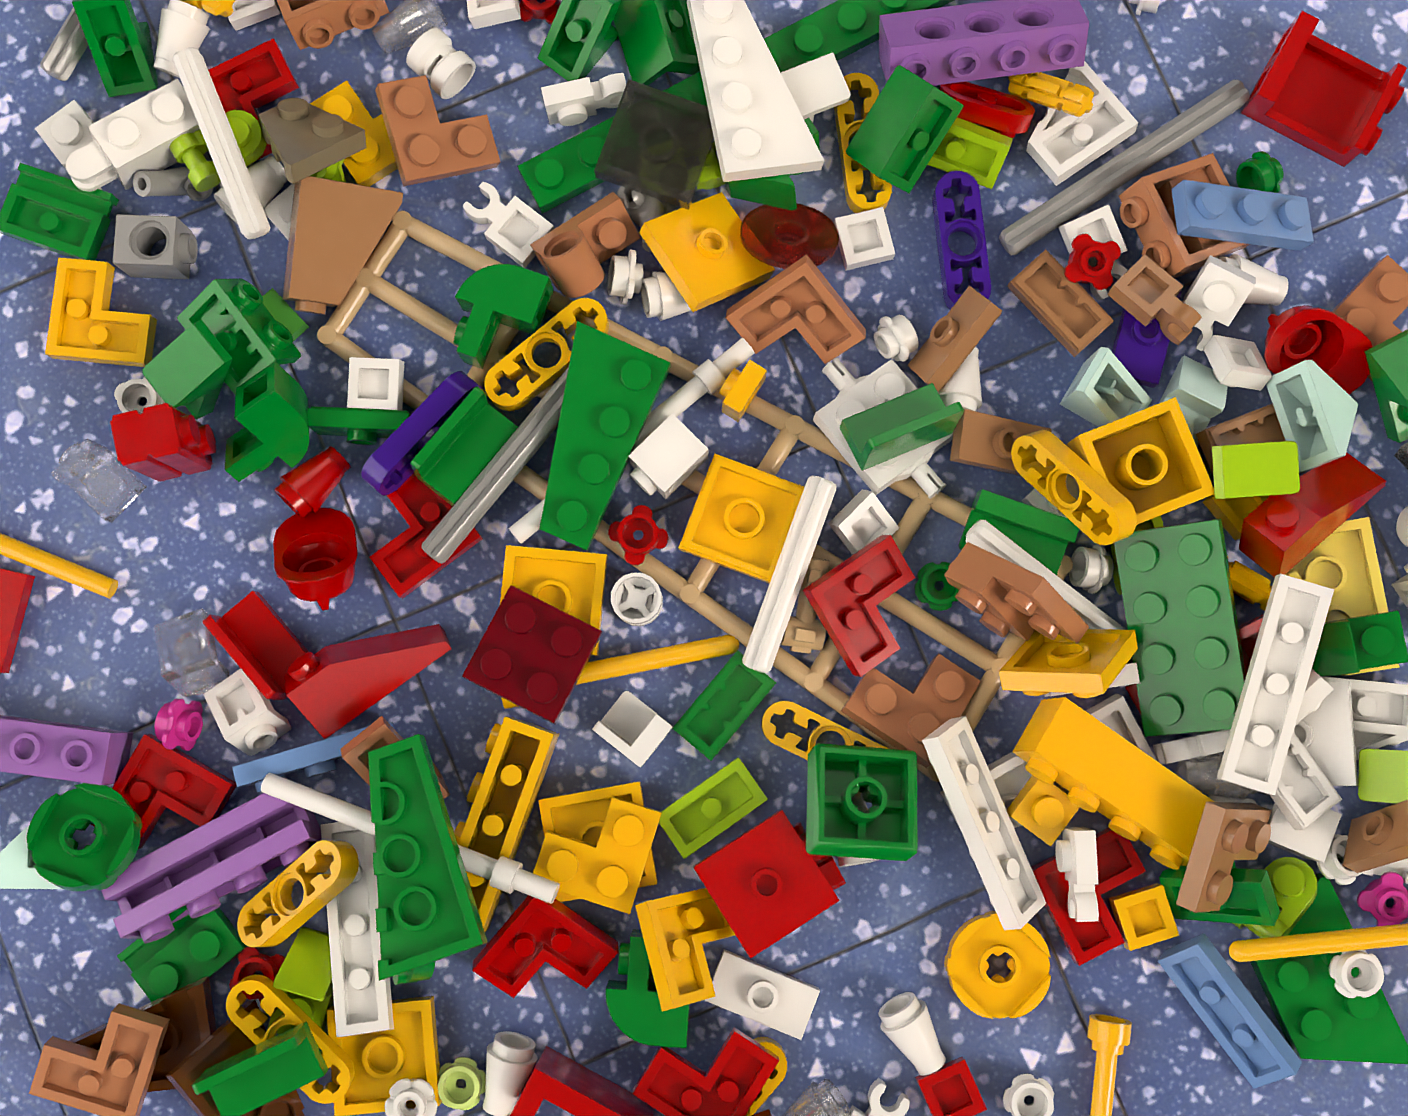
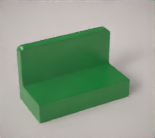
M686 0L621 1L613 21L635 88H646L666 72L694 75L700 71Z
M898 65L847 147L846 154L877 177L910 193L964 105L903 66Z
M931 383L842 420L839 428L859 467L864 471L952 434L964 413V409L960 402L945 406L934 384Z
M476 386L413 458L410 464L417 479L450 505L454 506L517 430L518 426L488 404L486 393Z
M981 489L976 493L958 547L960 550L963 549L966 544L968 530L978 520H986L1057 575L1067 545L1075 543L1079 528L1068 518Z
M306 1021L207 1068L191 1086L196 1095L209 1090L221 1116H242L325 1076L328 1068Z

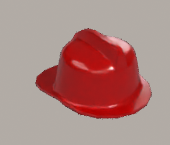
M1303 305L1292 307L1282 312L1279 316L1271 313L1267 317L1270 327L1266 334L1264 357L1267 368L1274 375L1304 360H1313L1344 391L1351 394L1365 382L1370 374L1365 351L1372 348L1371 341L1361 330L1333 312L1319 307Z
M319 508L316 514L311 511L303 519L294 514L279 526L273 540L274 569L277 577L286 582L290 592L298 599L310 602L317 601L323 611L329 610L330 599L345 593L352 586L355 577V562L358 551L355 527L351 518L342 511L331 508Z

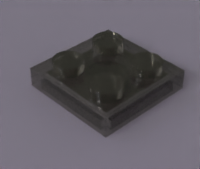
M628 79L595 167V177L689 210L714 143L708 107Z

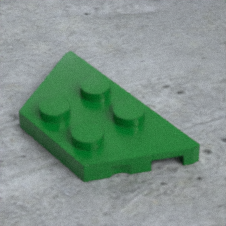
M1321 873L1316 874L1317 895L1311 906L1288 935L1353 929L1330 879H1327ZM1342 952L1250 961L1289 1046L1300 1059L1408 1064V1044L1382 989L1380 988L1375 994L1366 998L1360 996L1348 998L1341 995L1335 989V980L1329 975V965L1335 955H1341ZM1354 967L1351 970V975L1357 977L1359 969Z

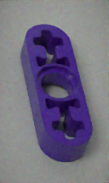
M951 171L940 178L932 196L943 298L950 310L962 296V294L955 293V290L959 289L963 281L962 268L977 264V267H971L968 272L969 286L973 289H978L979 293L987 299L991 295V279L979 185L970 174L963 171ZM951 186L957 187L959 194H967V197L964 198L960 206L961 218L953 221L952 219L955 215L954 201L952 198H944ZM955 232H965L973 238L975 249L969 255H957L949 248L948 237ZM951 267H953V268H958V269L955 270V271H952V270H951Z
M457 371L448 376L369 457L361 472L362 479L383 496L396 491L414 473L410 464L413 458L476 386L480 389L482 387L463 371Z

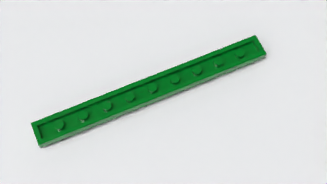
M838 0L764 38V41L780 73L830 53H834L838 61L879 40V15L939 8L954 0ZM701 72L518 165L519 173L540 212L543 214L636 166L639 157L645 150L653 146L691 136L711 127Z

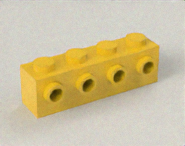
M1066 697L1041 700L1012 751L1027 762L1025 769L1031 775L1046 783L1053 784L1055 781L1069 791L1067 798L1073 804L1092 813H1095L1097 810L1111 820L1108 826L1115 833L1131 841L1139 839L1152 848L1149 855L1157 862L1175 870H1178L1180 866H1187L1206 802L1215 801Z
M504 717L502 725L494 724L485 747V752L491 754L484 774L476 773L467 796V801L473 803L466 823L459 821L454 831L458 845L497 860L501 856L514 860L559 733L515 717ZM466 871L483 929L486 932L491 925L503 891L489 885L490 880Z

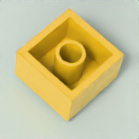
M1176 397L1080 434L1067 443V446L1131 502L1136 512V525L1214 495V487Z

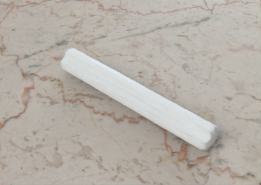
M194 47L178 51L173 56L174 64L240 231L247 239H256L264 236L270 231L269 222L204 58L199 50Z
M810 476L807 479L742 658L743 664L750 669L768 673L773 666L836 492V484L828 479L819 476Z
M978 520L968 530L966 543L969 542L1044 577L1089 626L1088 629L1126 630L986 520Z

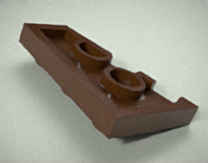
M209 975L138 1008L139 1010L170 1019L147 1092L176 1089L166 1075L217 1030ZM108 1023L69 1041L99 1050Z

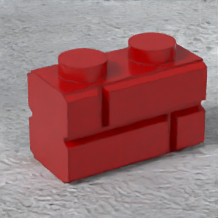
M163 403L143 409V413L133 410L112 416L110 424L117 459L123 466L159 482L181 477L182 472L191 475L211 469L213 464L211 454L216 453L215 437L211 427L208 424L202 425L199 421L195 420L193 415H187L172 405Z

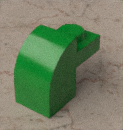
M510 264L487 266L468 277L455 296L462 310L470 313L469 317L463 316L460 319L454 336V344L458 346L456 351L463 362L483 369L499 324L529 334L536 332L542 325L554 292L550 278L546 275Z
M275 361L236 388L234 418L244 428L226 439L225 471L238 482L255 471L261 472L273 463L277 456L293 468L304 457L309 446V421L307 414L309 403L306 393L300 384Z
M633 929L630 943H620L618 975H628L627 981L609 980L606 986V1003L609 1013L617 1027L634 1041L650 1046L686 1048L689 1004L662 1012L655 983H650L651 966L642 931Z

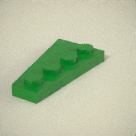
M577 321L540 530L582 549L589 550L629 461L628 456L635 448L671 368V362Z
M421 734L368 752L371 822L375 824L376 852L373 853L374 875H377L378 908L375 909L376 932H380L381 960H378L379 981L488 943L425 736Z

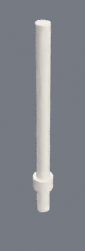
M741 338L713 362L707 359L692 372L694 377L650 412L634 450L672 413L677 417L707 392L712 395L720 389L726 380L725 377L755 353L748 342ZM544 500L508 528L521 544L539 530Z
M268 773L265 776L261 785L262 793L375 836V824L371 822V811L273 773ZM458 845L465 870L490 880L489 885L509 894L516 890L550 904L554 902L560 883L523 870L522 863L505 856H501L497 860Z

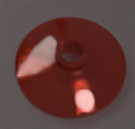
M796 203V210H787L762 205L753 209L744 217L740 228V239L745 249L759 261L786 269L806 254L816 266L828 261L837 250L839 233L829 217L812 207Z

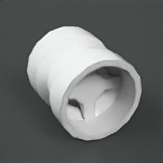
M437 27L423 33L411 46L406 58L407 65L417 75H426L430 80L431 88L442 99H449L458 94L471 80L476 68L475 62L465 52L456 51L452 47L451 39Z
M630 573L622 576L615 583L611 591V604L614 612L623 622L632 626H644L652 623L659 616L663 608V596L659 585L652 577L644 573Z

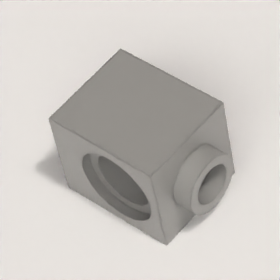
M116 214L113 251L114 265L130 277L189 279L190 264L196 262L198 246L195 235L176 216ZM166 239V246L163 251L158 255L151 256L150 252L153 245L159 240Z

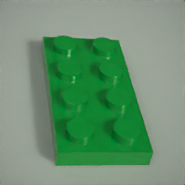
M1219 518L1136 530L1131 536L1115 542L1114 547L1127 629L1135 630L1138 649L1132 656L1133 663H1137L1140 683L1136 684L1144 736L1230 730L1246 679L1222 520Z

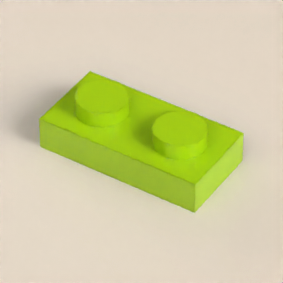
M957 117L927 165L948 173L951 171L966 172L973 176L979 185L992 190L1009 152L1013 138Z
M737 757L662 810L659 824L683 859H685L763 804L768 798L740 758Z

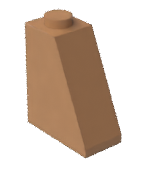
M312 176L296 182L293 194L283 300L296 301L295 311L322 315L326 313V306L334 307L341 305L401 206L403 193Z

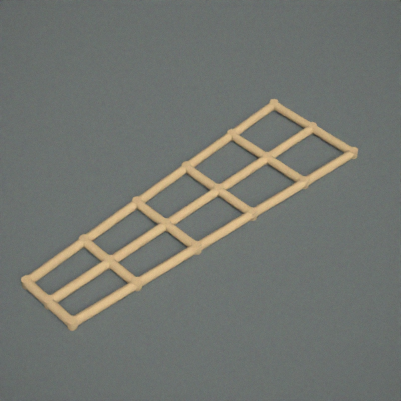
M398 211L392 219V224L365 263L341 305L336 307L327 323L318 330L317 338L326 348L348 363L350 357L375 358L343 335L369 294H372L455 345L454 336L458 326L457 323L381 278L407 236L474 271L502 263L412 217L408 212ZM554 291L547 309L558 314L573 300ZM581 313L575 317L576 321L596 329L594 319L597 316L595 314L587 318ZM608 319V335L671 362L669 373L687 382L694 377L692 372L699 367L698 365L671 352L668 347L660 346ZM499 324L483 369L472 366L467 375L483 387L488 371L507 355L505 351L519 330ZM518 362L517 364L521 366L523 373L512 381L517 383L527 374L533 383L539 377L535 376L527 366ZM404 379L403 402L416 410L428 395ZM554 383L550 384L537 396L542 399ZM720 389L712 394L723 401L725 397L719 394ZM758 396L754 397L746 413L780 430L757 467L758 470L776 476L797 440L850 466L819 428L807 423L800 416L792 415ZM525 465L513 481L541 501L544 500L548 481ZM695 470L682 485L699 495L706 476ZM912 477L896 481L888 486L913 499L898 523L899 529L892 535L902 555L930 509L965 527L971 507L942 492L929 499L928 495ZM602 520L594 539L625 560V551L618 542H614L609 538L608 529L610 525ZM816 544L812 557L830 560L829 570H832L844 561ZM651 554L645 556L642 564L632 565L640 572L652 577L657 584L680 599L684 604L694 609L727 634L734 636L741 644L747 647L753 627L704 593L720 565L701 558L688 580ZM1067 555L1063 556L1057 576L1063 581L1073 568V562ZM896 592L878 605L986 671L980 680L981 683L961 715L967 717L970 727L974 731L1001 686L999 670L1026 640L1009 632L995 654ZM830 636L810 668L779 646L773 667L885 747L897 749L841 712L850 696L827 680L841 657ZM917 762V769L931 780L940 782L932 765L925 768Z

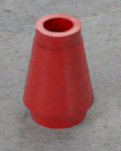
M329 446L324 451L280 477L282 482L274 491L303 519L311 511L315 514L343 478L344 473L351 466L335 448Z

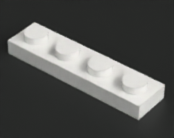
M1284 574L1275 576L1217 779L1268 795H1276L1334 589Z
M961 716L949 719L925 737L922 742L1003 929H1021L1046 904V901L967 717Z
M340 822L321 824L322 840L346 841L355 848L359 859L358 872L354 881L327 904L336 1037L393 1030L394 1021L390 978L380 981L378 978V960H381L380 932H376L375 909L378 908L377 875H374L373 853L376 852L375 836ZM330 868L324 874H331Z

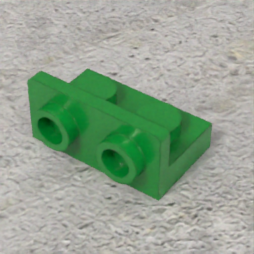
M242 278L214 279L177 317L185 330L193 323L202 320L232 357L225 383L234 395L238 386L274 361L279 365L295 363L301 357V353L293 344V336L290 331L273 318L264 306L263 297L258 289Z

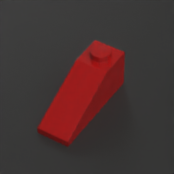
M1346 452L1345 456L1318 466L1301 475L1298 493L1271 495L1243 519L1239 550L1274 578L1279 574L1285 575L1385 487L1386 480Z
M440 624L328 645L315 654L312 652L303 654L289 666L287 674L284 675L286 696L318 733L326 739L452 648Z

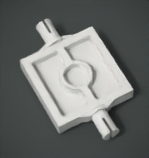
M839 358L833 359L832 363L830 361L823 368L822 373L829 378L840 392L834 400L815 412L813 421L865 484L877 495L892 483L908 479L912 476L928 495L929 499L941 492L946 484L943 483L927 463L936 451L953 439V433L862 471L839 428L843 419L918 388L893 359L871 374L859 377L858 379L851 375Z

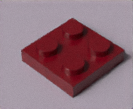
M510 585L462 677L556 724L602 636V631Z

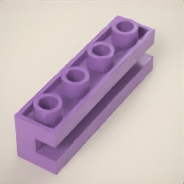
M263 793L134 861L118 876L113 885L101 890L104 899L117 901L122 914L113 919L120 938H142L144 943L156 941L173 932L175 929L172 923L187 915H190L191 918H197L214 911L221 906L219 898L234 890H237V893H244L259 887L268 880L266 873L281 865L286 869L312 845L321 841V829L312 811ZM186 905L187 910L171 921L169 914Z

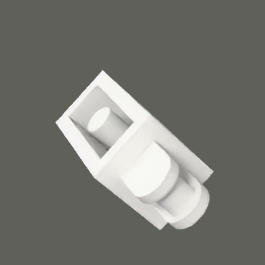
M175 79L89 125L88 129L94 141L69 154L65 167L78 189L91 192L117 178L125 190L133 187V178L138 171H160L177 163L169 149L172 141L183 134L193 133L200 129L182 84L178 79Z

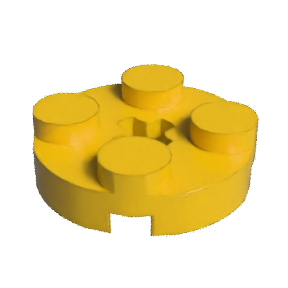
M989 911L966 921L953 935L944 960L949 983L956 996L967 1008L977 1015L993 1019L992 1017L999 1019L1009 1017L1012 1019L1028 1014L1043 1000L1051 980V975L1049 974L1050 953L1041 934L1029 923H1026L1021 929L1004 930L996 911ZM1004 952L1008 953L1010 958L1007 960L1006 965L1011 970L1005 978L999 974L989 978L986 974L989 968V964L986 961L991 954L1000 956Z

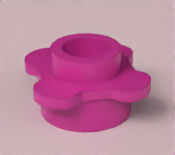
M176 698L160 708L156 716L154 729L157 739L162 742L166 749L172 750L176 746H180L182 750L190 751L194 747L203 727L202 704L199 701H191L189 704H185L183 699Z
M1385 872L1381 875V878L1370 882L1365 890L1358 894V906L1363 911H1368L1377 920L1376 926L1400 924L1408 917V890L1403 886L1404 880L1402 876L1396 872ZM1389 898L1394 899L1392 907H1387L1385 904Z

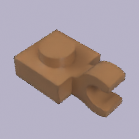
M1145 254L1112 286L1107 294L1145 327L1156 318L1159 321L1163 334L1177 345L1193 331L1192 328L1202 318L1194 308L1176 297L1183 288V285Z

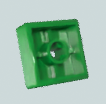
M824 743L815 744L808 754L807 853L907 861L918 851L916 752L911 750ZM858 792L862 793L863 801L872 803V807L865 813L859 811L858 806L851 801Z

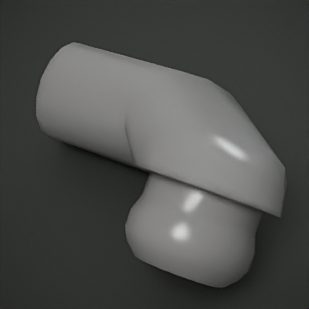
M187 166L160 171H138L133 178L134 190L142 197L181 196L187 194L193 201H203L213 192V188L204 192L196 191L188 179L190 171Z
M627 182L618 189L617 196L621 199L631 220L638 226L642 227L644 222L665 215L662 203L654 195L643 190L638 183ZM642 238L643 249L652 252Z

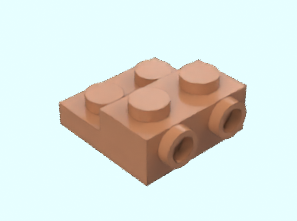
M277 0L285 23L300 50L309 46L316 49L327 47L332 43L335 35L354 27L361 30L370 29L377 24L380 16L390 13L385 0Z
M1213 153L1141 177L1119 195L1122 202L1120 206L1121 219L1127 227L1135 228L1144 246L1142 256L1144 254L1147 255L1173 278L1198 270L1204 266L1210 255L1219 258L1250 245L1177 235L1171 190L1182 180L1230 186Z
M969 542L965 544L944 574L947 582L959 590L955 596L956 599L972 611L983 614L979 621L986 628L1005 638L1008 632L1028 641L1036 630L1051 640H1055L1059 634L1078 644L1089 628L1044 577Z

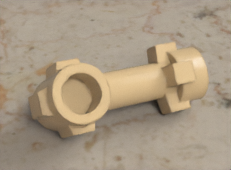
M811 558L799 591L796 616H790L780 643L783 646H790V651L811 654V650L821 651L823 648L826 629L820 620H815L816 612L804 594L803 589L830 571V560Z

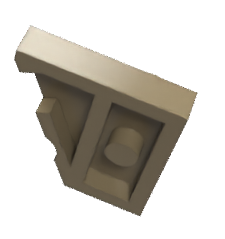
M301 98L281 100L276 107L258 114L263 137L266 143L271 145L276 161H282L285 176L293 184L367 148L364 129L343 120L338 115L330 114Z

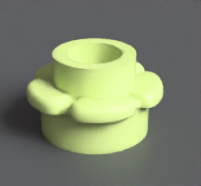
M458 1057L454 1063H445L439 1070L440 1079L438 1082V1094L442 1103L447 1107L460 1110H469L475 1107L480 1101L479 1096L485 1092V1072L479 1070L476 1061L468 1057ZM464 1079L466 1087L459 1088L457 1080Z

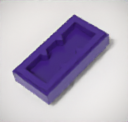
M1180 291L1179 294L1176 296L1179 300L1181 298L1182 291ZM1123 308L1112 353L1138 384L1154 388L1159 385L1170 340L1163 334L1159 321L1156 318L1145 327Z

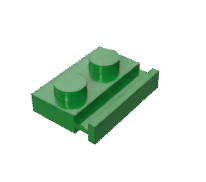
M20 163L18 166L20 174L16 184H11L0 211V233L74 259L95 261L111 222L109 215L113 206L117 207L119 199L112 193L100 189L91 192L82 191L74 185L71 179Z
M186 905L169 914L171 921L187 910ZM219 907L197 918H191L190 915H187L172 923L175 930L167 936L150 943H144L142 938L137 939L117 955L118 959L121 962L124 961L133 972L131 976L151 1002L208 975L209 978L238 956L239 952L248 947L242 942L238 931Z

